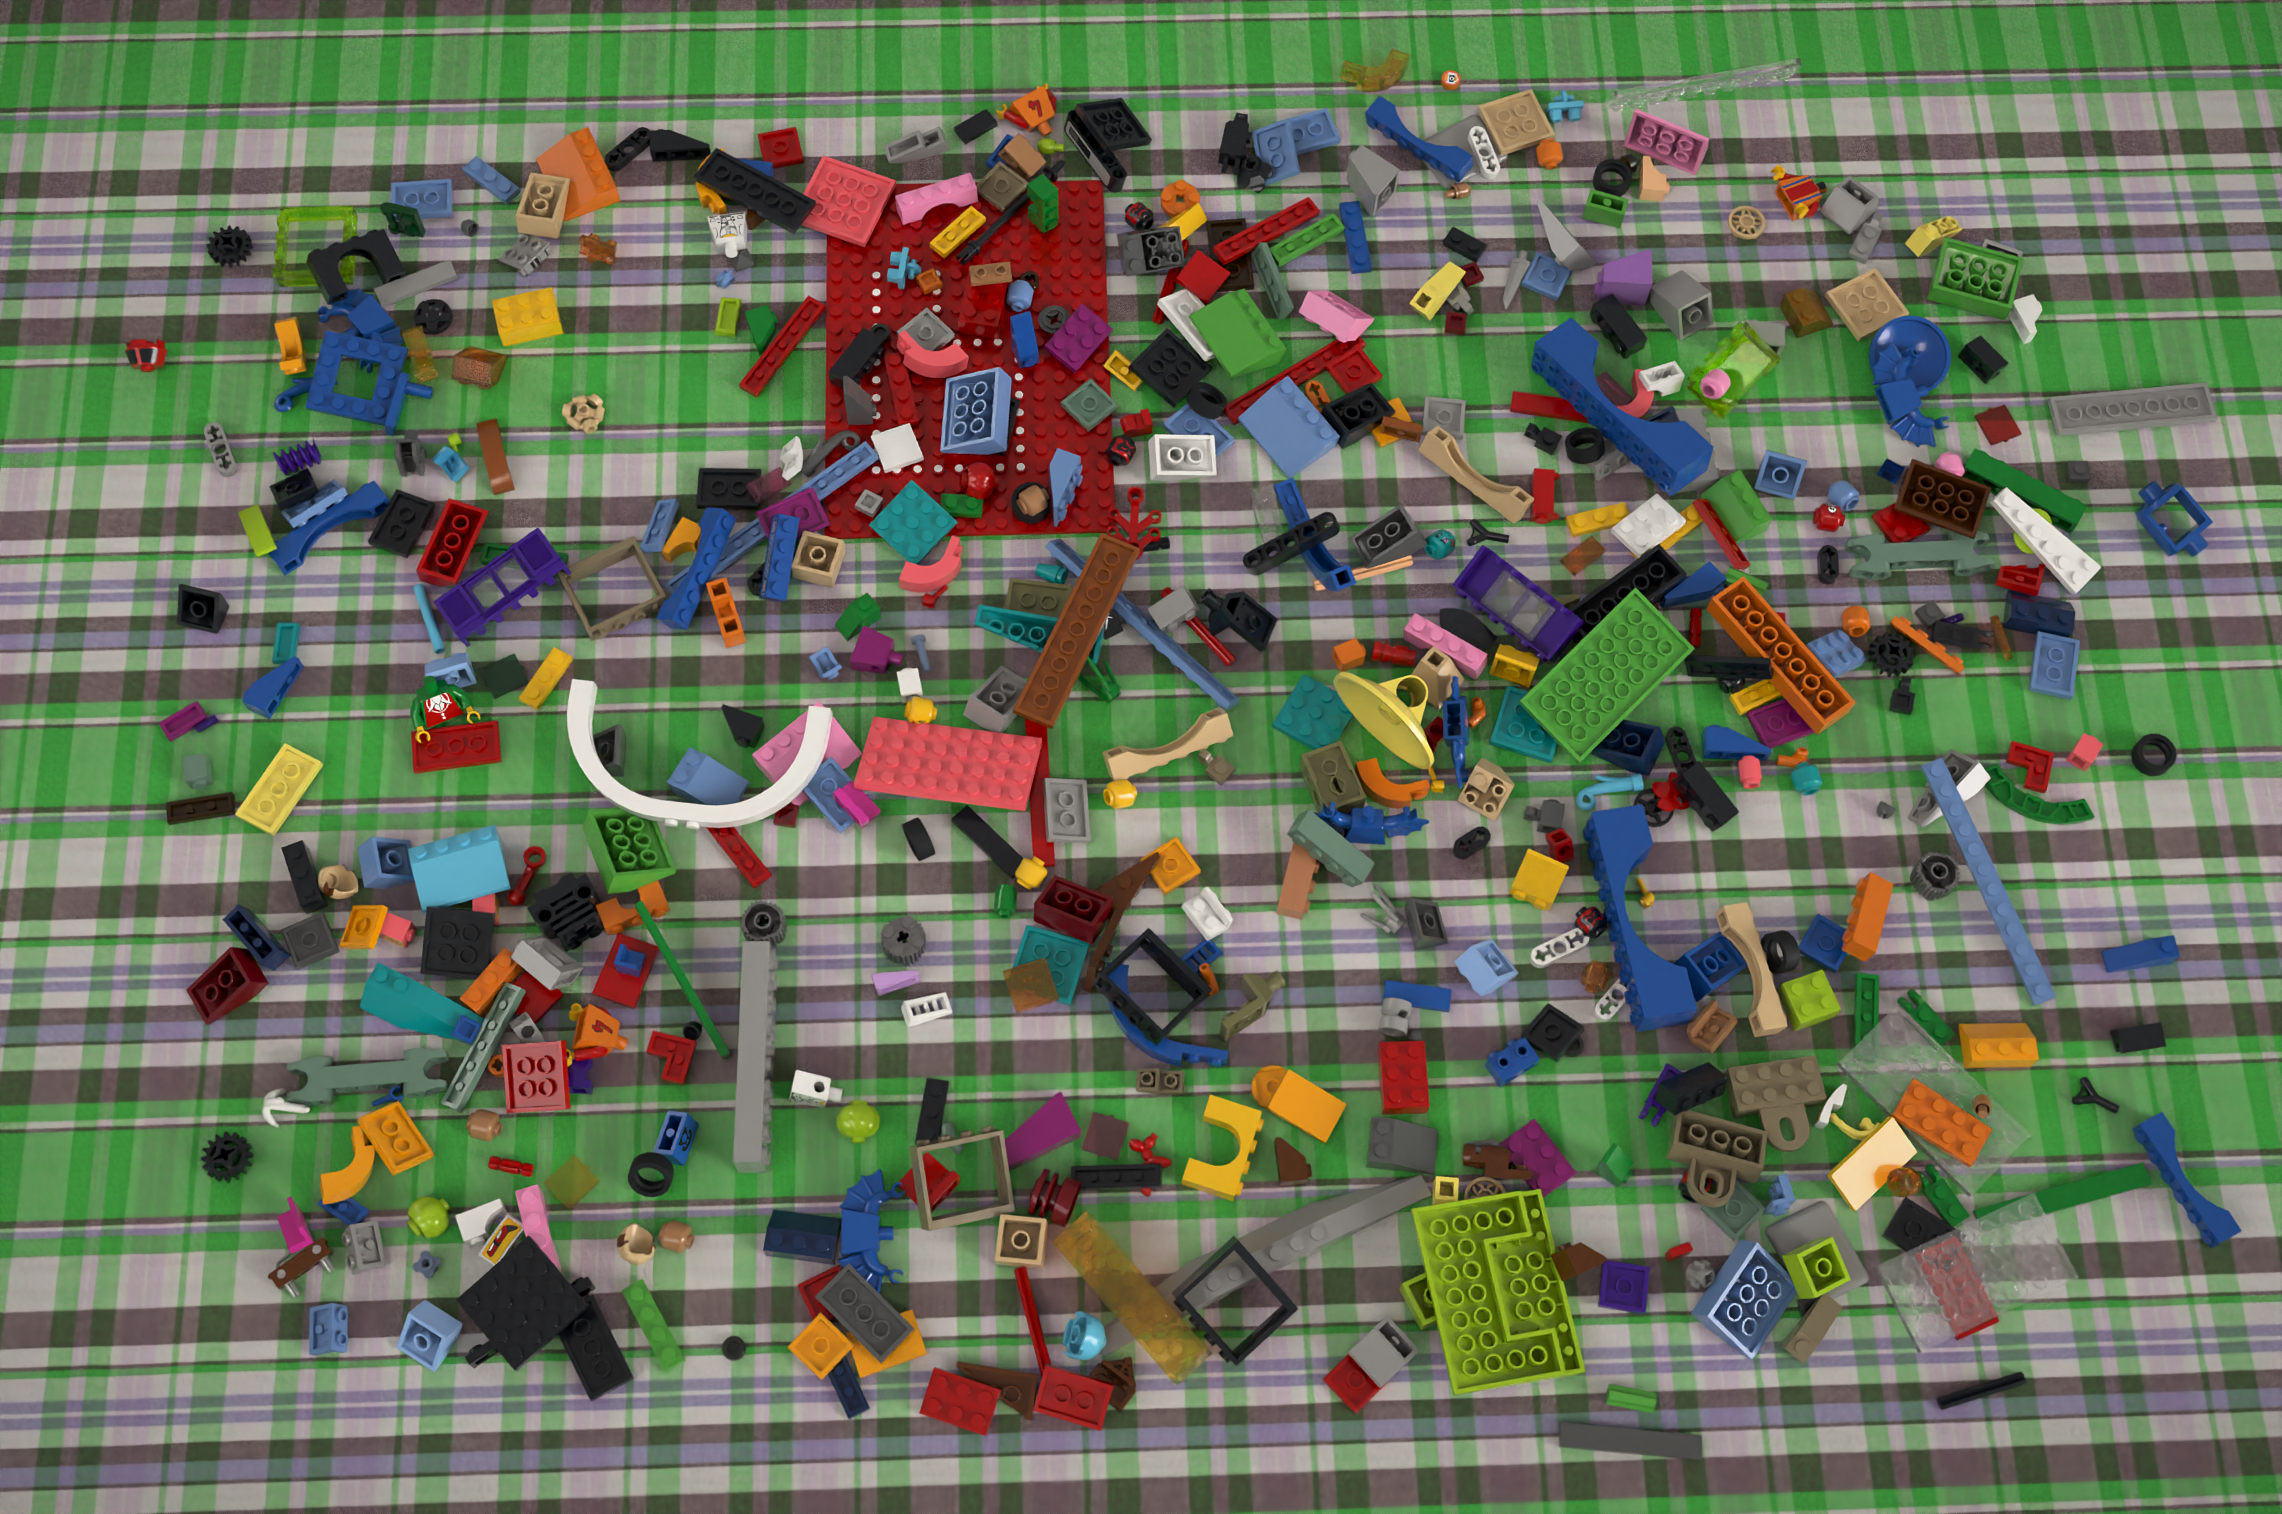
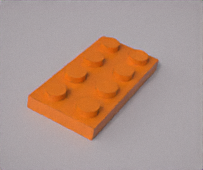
M1915 1078L1909 1083L1890 1116L1968 1168L1973 1165L1992 1131V1128Z

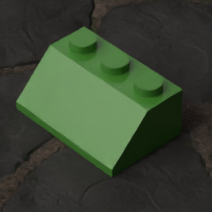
M1741 470L1722 477L1700 495L1701 499H1707L1737 544L1767 531L1772 521L1771 516Z

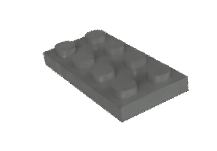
M849 1263L815 1296L881 1364L915 1330Z

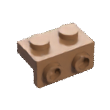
M1010 262L969 266L971 286L1012 281Z
M1712 999L1708 1005L1706 1004L1702 1008L1700 1015L1695 1021L1693 1020L1688 1025L1687 1034L1690 1043L1713 1054L1738 1023V1019L1736 1016L1720 1009L1717 1001Z

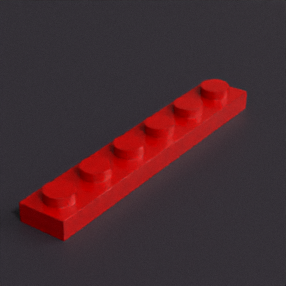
M1307 197L1213 246L1212 251L1222 264L1225 265L1254 250L1260 242L1267 243L1319 216L1320 210L1310 197Z
M808 295L740 382V389L757 398L826 309L825 304Z

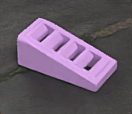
M918 970L871 974L878 996L920 982Z

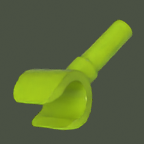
M456 432L449 435L447 439L451 448L458 452L457 445L462 442Z

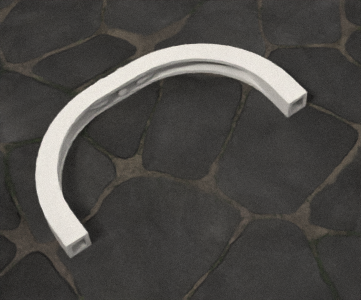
M572 679L567 709V727L573 753L579 766L596 789L610 802L635 816L664 822L666 826L677 827L678 824H682L690 829H699V826L713 828L735 827L772 815L795 799L809 784L816 774L827 749L833 716L831 708L809 706L804 738L798 755L780 780L761 794L739 803L717 806L649 798L621 785L603 767L594 745L592 730L598 687L594 681Z

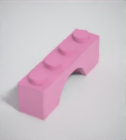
M967 173L896 195L895 200L897 212L902 224L905 225L921 220L928 210L937 205L953 203L958 207H963L978 202L977 187L972 175Z
M1416 613L1404 628V640L1420 649H1431L1434 645L1451 658L1460 672L1475 681L1487 665L1488 654Z
M536 1184L515 1191L525 1236H531L562 1272L548 1225V1211L542 1189Z

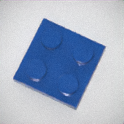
M1818 913L1798 946L1800 954L1836 973L1847 952L1841 950L1844 942L1842 936L1846 929Z

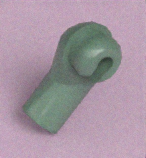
M948 1121L942 1124L941 1136L951 1134L952 1137H957L956 1126L952 1122ZM963 1144L950 1146L956 1155L965 1148Z

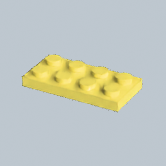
M285 743L235 815L262 831L275 836L322 768V762Z

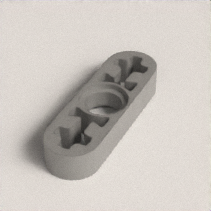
M209 423L204 428V435L216 468L223 477H231L236 474L238 466L225 431L219 423ZM215 430L217 431L216 434L219 438L217 440H215V438L213 437V431ZM219 446H225L226 450L223 453H215ZM222 460H226L228 462V469H225V465Z

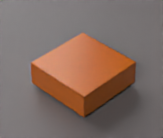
M934 268L916 275V281L925 295L943 287V283Z

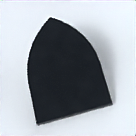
M1456 608L1440 609L1441 628L1479 650L1486 652L1497 639L1473 614Z

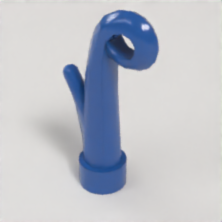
M313 377L293 378L292 382L297 385L277 396L274 402L275 409L279 412L289 411L293 404L291 398L308 393Z

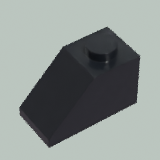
M723 704L721 709L734 741L741 747L748 748L749 746L755 748L765 727L763 718Z

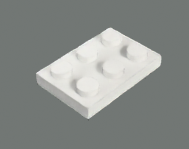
M1655 494L1611 529V533L1640 558L1685 525L1686 519L1662 497Z

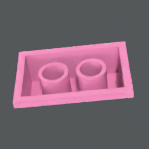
M1329 290L1308 291L1299 310V313L1305 316V320L1319 324L1321 330L1328 333L1332 332L1336 335L1335 338L1341 342L1355 341L1375 319Z

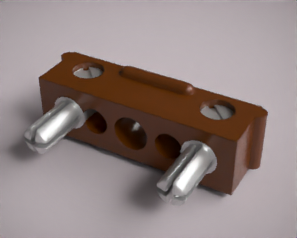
M320 1238L279 1266L281 1262L291 1256V1252L287 1249L288 1254L276 1263V1269L268 1275V1278L273 1280L278 1289L282 1290L286 1287L292 1297L296 1298L300 1295V1292L293 1281L319 1263L323 1264L328 1273H332L331 1269L333 1271L336 1270L328 1258L334 1254L327 1244L328 1240Z

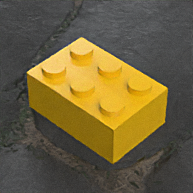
M552 287L492 300L497 328L503 347L564 334Z

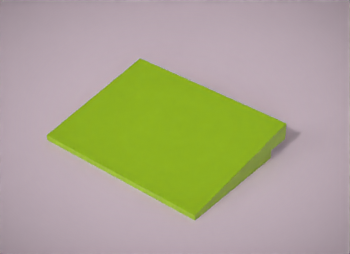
M1541 1189L1525 1192L1521 1190L1411 1209L1453 1396L1576 1376L1586 1372L1564 1282L1561 1280L1551 1258V1255L1556 1253Z

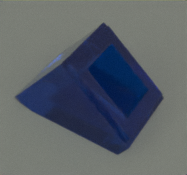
M1887 458L1877 475L1896 484L1905 467Z

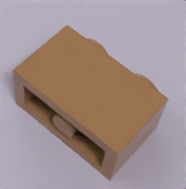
M1020 133L998 153L1002 160L1026 181L1046 163L1042 154L1036 151L1030 145L1027 138Z

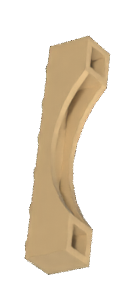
M1436 426L1427 433L1418 450L1427 459L1438 465L1441 470L1447 472L1458 483L1464 485L1475 496L1481 498L1491 508L1498 511L1514 524L1525 516L1535 499L1519 486L1501 485L1479 474L1463 457L1455 438L1440 426Z
M1221 707L1201 714L1186 733L1166 745L1147 749L1120 745L1104 751L1102 754L1109 776L1114 781L1128 779L1129 776L1137 773H1146L1155 766H1164L1170 760L1184 758L1189 753L1196 750L1202 751L1203 748L1207 749L1209 745L1214 743H1223L1234 735L1227 713Z
M1747 902L1725 905L1715 915L1721 934L1730 940L1740 951L1751 973L1753 1001L1748 1018L1754 1037L1778 1034L1787 1027V1017L1781 1008L1780 996L1773 983V974L1769 971L1767 956L1760 943V934L1756 930L1753 921V912L1749 909Z

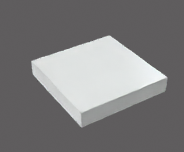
M910 423L871 436L872 443L885 473L924 460Z

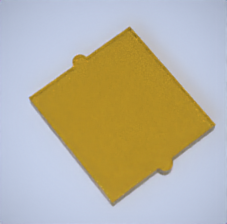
M573 1155L544 1184L554 1193L555 1199L559 1198L570 1210L600 1181L589 1171V1166H585Z

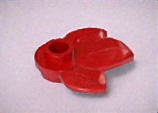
M1673 771L1669 773L1667 782L1652 783V790L1656 797L1660 799L1657 807L1665 812H1671L1675 809L1685 810L1690 806L1687 799L1677 790L1676 785L1672 781L1679 776Z

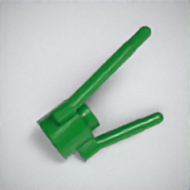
M1088 656L1087 662L1102 683L1099 687L1101 691L1096 689L1081 675H1079L1078 679L1093 691L1101 701L1106 700L1107 703H1110L1120 696L1121 692L1119 690L1121 687L1118 685L1108 661H1105L1104 664L1111 682L1104 679Z

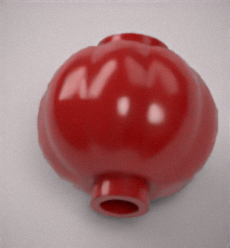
M973 462L966 466L965 472L960 473V488H964L965 494L969 497L984 500L992 494L994 488L999 486V476L995 475L992 467L984 462Z

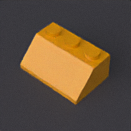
M2026 1023L1958 1025L1964 1068L2031 1067L2039 1060L2036 1038Z

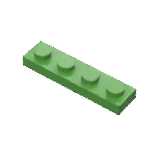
M1332 213L1269 249L1276 265L1281 267L1344 232L1345 226Z
M641 1279L621 1290L663 1371L666 1373L684 1363L686 1360L644 1280Z

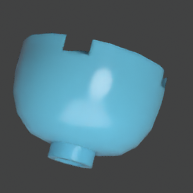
M1079 1311L1075 1313L1078 1316L1074 1320H1069L1064 1331L1063 1345L1067 1346L1068 1351H1064V1353L1072 1359L1088 1360L1094 1358L1105 1347L1107 1338L1103 1323L1097 1317Z

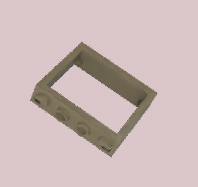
M634 536L568 566L572 572L569 575L563 569L557 573L591 641L602 639L615 630H622L626 625L634 621H641L647 615L659 612L664 600H667ZM635 555L656 597L591 626L570 584Z
M986 1126L981 1128V1132L973 1133V1130L959 1132L960 1136L952 1137L951 1134L938 1136L937 1141L930 1142V1139H922L916 1141L917 1145L909 1146L921 1229L932 1231L1015 1212L1003 1130L994 1129V1126ZM990 1138L999 1203L931 1217L922 1152Z

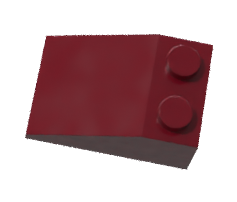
M230 947L186 991L205 1024L210 1025L253 999L269 982L248 949Z

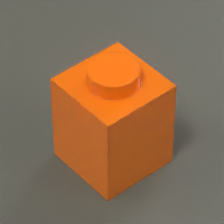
M1357 638L1333 647L1332 658L1340 672H1345L1364 664L1366 649L1362 643L1359 644Z

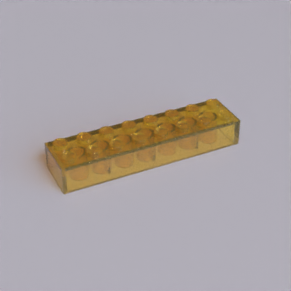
M1088 1211L1082 1214L1052 1242L1173 1383L1179 1385L1212 1354L1208 1347Z

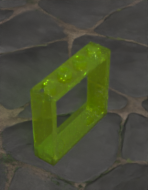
M353 205L280 208V216H277L279 231L275 234L277 250H274L276 267H273V277L277 279L280 287L318 286L310 270L286 271L289 222L344 220L343 243L349 238L357 236L358 216ZM348 256L341 260L339 272L346 285H353L355 256Z

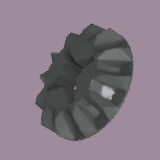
M1048 306L1039 314L1038 322L1040 328L1046 334H1055L1068 320L1070 314L1061 306ZM1058 316V323L1055 322L1051 325V320H1054Z

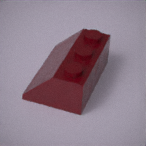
M1054 875L1034 903V922L1093 945L1104 928L1113 898Z

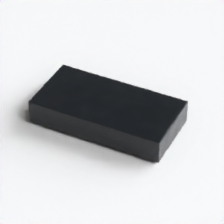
M985 109L955 126L954 131L966 145L997 127V121Z

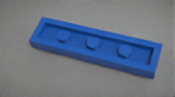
M1359 201L1342 202L1339 204L1342 224L1345 226L1344 237L1351 274L1371 272L1372 266Z

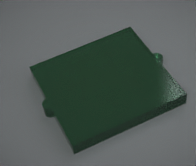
M515 653L480 669L486 680L485 685L490 688L494 699L529 683L523 671L524 667L520 665Z

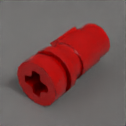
M1375 640L1370 660L1375 662L1381 660V663L1386 661L1391 664L1413 667L1416 651L1410 650L1406 646L1396 644L1391 646L1387 642L1382 644V641Z

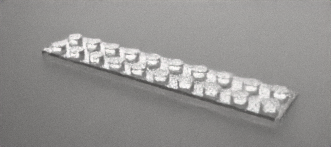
M1800 58L1617 90L1610 95L1604 104L1606 110L1612 109L1615 112L1623 110L1624 106L1631 105V108H1637L1646 102H1649L1650 105H1655L1663 99H1668V102L1678 100L1680 96L1693 98L1702 92L1705 95H1711L1719 89H1723V92L1734 90L1736 86H1741L1744 89L1753 86V83L1766 85L1775 79H1778V82H1784L1789 80L1790 76L1795 74L1802 64Z

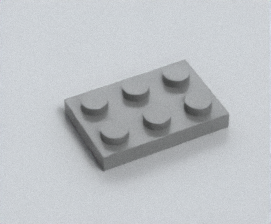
M1045 778L1043 780L1046 841L1088 844L1091 841L1087 781Z

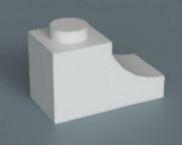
M2034 294L2014 300L2012 309L2008 314L2024 344L2031 342L2037 333L2035 321L2042 312V306Z
M1676 361L1640 371L1638 376L1647 391L1658 390L1661 396L1679 392L1685 377Z
M500 1198L455 1216L463 1241L468 1246L482 1245L486 1239L490 1238L489 1232L492 1224L499 1216L507 1212L505 1204Z

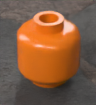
M1555 139L1542 140L1539 142L1540 145L1536 147L1538 164L1546 167L1547 170L1555 169L1558 167L1557 164L1563 160L1561 144L1555 141Z
M1854 605L1843 611L1841 620L1846 634L1852 637H1860L1868 632L1870 629V617L1867 609Z

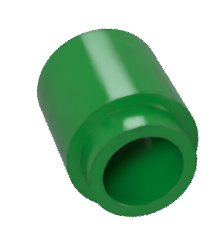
M999 885L998 890L995 891L994 913L998 914L999 918L1008 919L1016 913L1017 892L1015 891L1016 888L1012 885Z

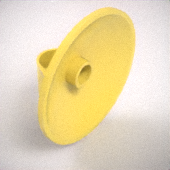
M1339 672L1335 676L1334 686L1339 697L1352 715L1371 735L1393 754L1414 767L1428 769L1434 763L1432 750L1420 725L1428 698L1427 685L1421 678L1407 675L1377 684L1348 672ZM1396 689H1403L1408 692L1411 698L1409 707L1397 697Z

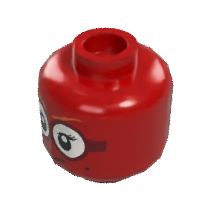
M1822 504L1819 508L1816 507L1813 515V524H1816L1818 530L1836 532L1839 526L1843 527L1845 514H1842L1839 506Z

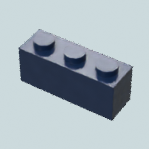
M238 904L222 919L262 966L275 971L291 956L250 909Z

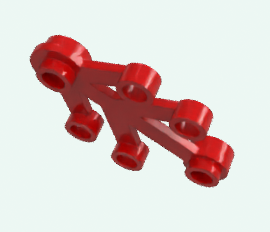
M1131 487L1127 492V500L1131 503L1130 523L1120 514L1117 508L1108 510V520L1120 525L1129 534V541L1119 533V529L1116 526H1109L1106 535L1140 548L1136 558L1138 560L1142 556L1145 546L1150 542L1160 540L1161 532L1158 528H1151L1146 536L1137 541L1138 535L1151 524L1160 523L1162 514L1159 510H1152L1149 516L1138 523L1139 504L1144 500V492L1140 487ZM1157 515L1158 518L1154 519L1152 516ZM1114 531L1116 534L1112 535L1110 532Z

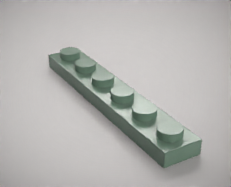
M507 982L504 983L441 1101L442 1105L462 1113L526 993L524 989Z

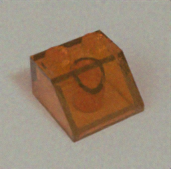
M469 346L453 356L451 379L458 380L461 384L478 385V388L490 389L499 382L508 355Z

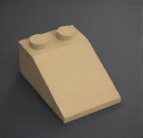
M530 173L515 216L518 233L558 239L564 219L570 178Z

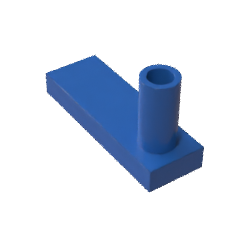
M400 372L385 422L386 435H395L406 395L410 394L431 399L433 387L410 382L409 374Z

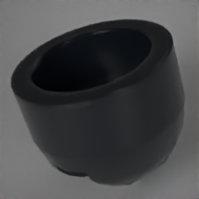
M690 1021L683 1028L684 1037L697 1040L702 1034V1025L697 1021Z

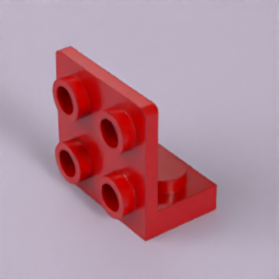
M926 1152L922 1157L932 1214L961 1181L960 1176L954 1170L950 1172L931 1154ZM911 1168L899 1181L902 1185L898 1188L902 1192L905 1191L904 1194L918 1205L913 1170Z

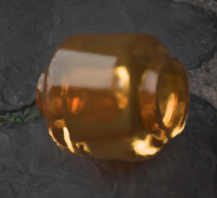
M1594 960L1584 965L1580 983L1586 986L1585 991L1597 995L1598 991L1607 990L1612 976V972L1608 969L1609 965Z
M1911 1167L1895 1168L1888 1174L1886 1180L1889 1191L1899 1198L1917 1194L1922 1185L1919 1173Z

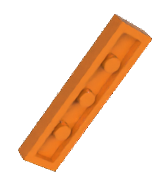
M1895 616L1890 622L1892 627L1958 676L1965 667L1962 665L1963 660L1954 654L1952 656L1944 652L1946 648L1937 641L1935 643L1927 639L1929 636L1921 629L1917 631L1910 626L1912 623L1905 617L1901 616L1898 618Z

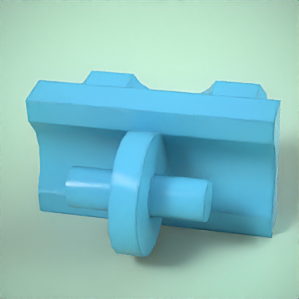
M1561 90L1560 96H1554L1555 103H1549L1548 107L1545 108V113L1549 114L1551 123L1561 122L1563 120L1562 113L1568 112L1570 122L1579 121L1584 101H1573V95H1567L1566 90Z
M903 247L902 252H891L890 265L899 266V269L889 268L887 281L898 283V289L905 288L907 274L909 279H914V276L921 273V267L917 264V260L912 259L911 263H909V248Z

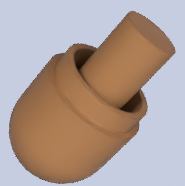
M1466 182L1454 184L1450 187V190L1444 191V197L1446 199L1452 197L1457 200L1469 196L1471 187Z
M1979 1094L1973 1099V1110L1982 1119L1986 1118L1991 1112L1992 1104L1987 1095Z

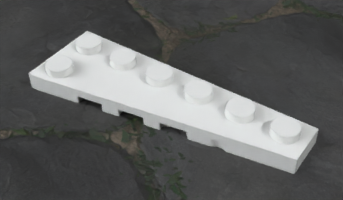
M2007 487L2002 489L1990 501V504L2071 595L2076 594L2101 568L2098 563Z

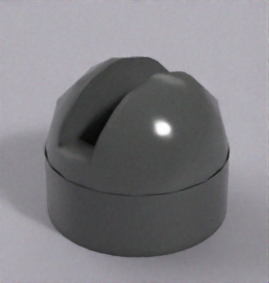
M467 219L461 223V230L467 236L473 237L477 234L479 225L475 221Z
M1880 801L1877 807V815L1880 817L1884 813L1883 819L1890 818L1896 811L1894 807L1883 801Z
M1422 1029L1410 1030L1407 1034V1040L1423 1041Z

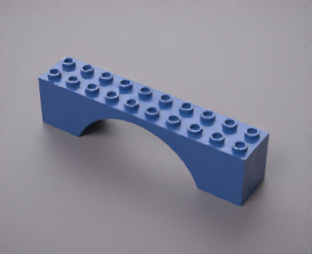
M1572 317L1537 340L1531 363L1533 371L1544 378L1550 387L1558 391L1563 399L1572 404L1577 412L1586 417L1591 425L1600 430L1605 438L1614 443L1619 451L1628 456L1634 465L1642 469L1648 478L1655 481L1662 491L1673 496L1707 471L1714 447L1685 420L1659 423L1639 419L1616 407L1603 394L1597 384L1593 370L1599 342Z
M1643 804L1592 812L1583 829V837L1589 844L1588 857L1594 864V880L1598 881L1600 887L1598 889V896L1600 901L1604 903L1603 915L1607 918V922H1609L1610 942H1614L1615 946L1614 959L1620 965V982L1627 989L1624 992L1626 1004H1630L1631 1024L1635 1025L1636 1032L1688 1024L1696 1013L1697 1007L1686 967L1670 963L1652 952L1635 933L1626 912L1624 893L1627 877L1636 866L1646 860L1653 846Z

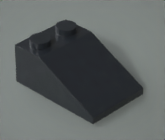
M1370 382L1325 404L1321 415L1340 436L1338 444L1344 449L1360 441L1381 425L1383 416L1391 417L1396 411Z

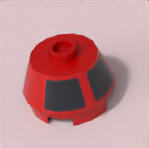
M146 339L130 340V343H126L127 349L125 350L131 367L139 369L141 372H154L155 369L162 368L168 352L164 341L156 340L155 344L152 341H146Z

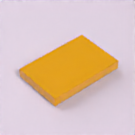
M1288 1069L1266 1109L1325 1144L1347 1104Z
M399 1101L358 1118V1124L393 1176L433 1158V1151Z
M912 1309L900 1313V1315L915 1330L882 1364L850 1332H846L847 1338L854 1344L851 1351L860 1379L927 1355Z

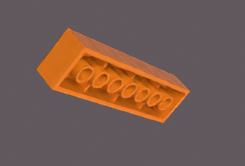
M1744 576L1711 599L1706 608L1707 611L1748 657L1771 659L1773 677L1768 680L1817 735L1851 711L1856 703L1854 699Z

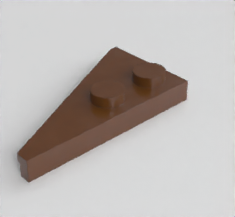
M1158 852L1094 889V891L1113 898V903L1107 917L1109 921L1115 909L1124 912L1128 910L1131 901L1145 884L1146 878L1155 869L1160 859Z
M1115 909L1088 965L1084 991L1092 993L1094 988L1092 982L1104 969L1106 964L1104 962L1105 958H1109L1114 946L1111 943L1124 911Z
M961 1361L957 1362L956 1367L968 1377L1002 1389L999 1398L1010 1408L1023 1415L1025 1419L1032 1420L1039 1374Z

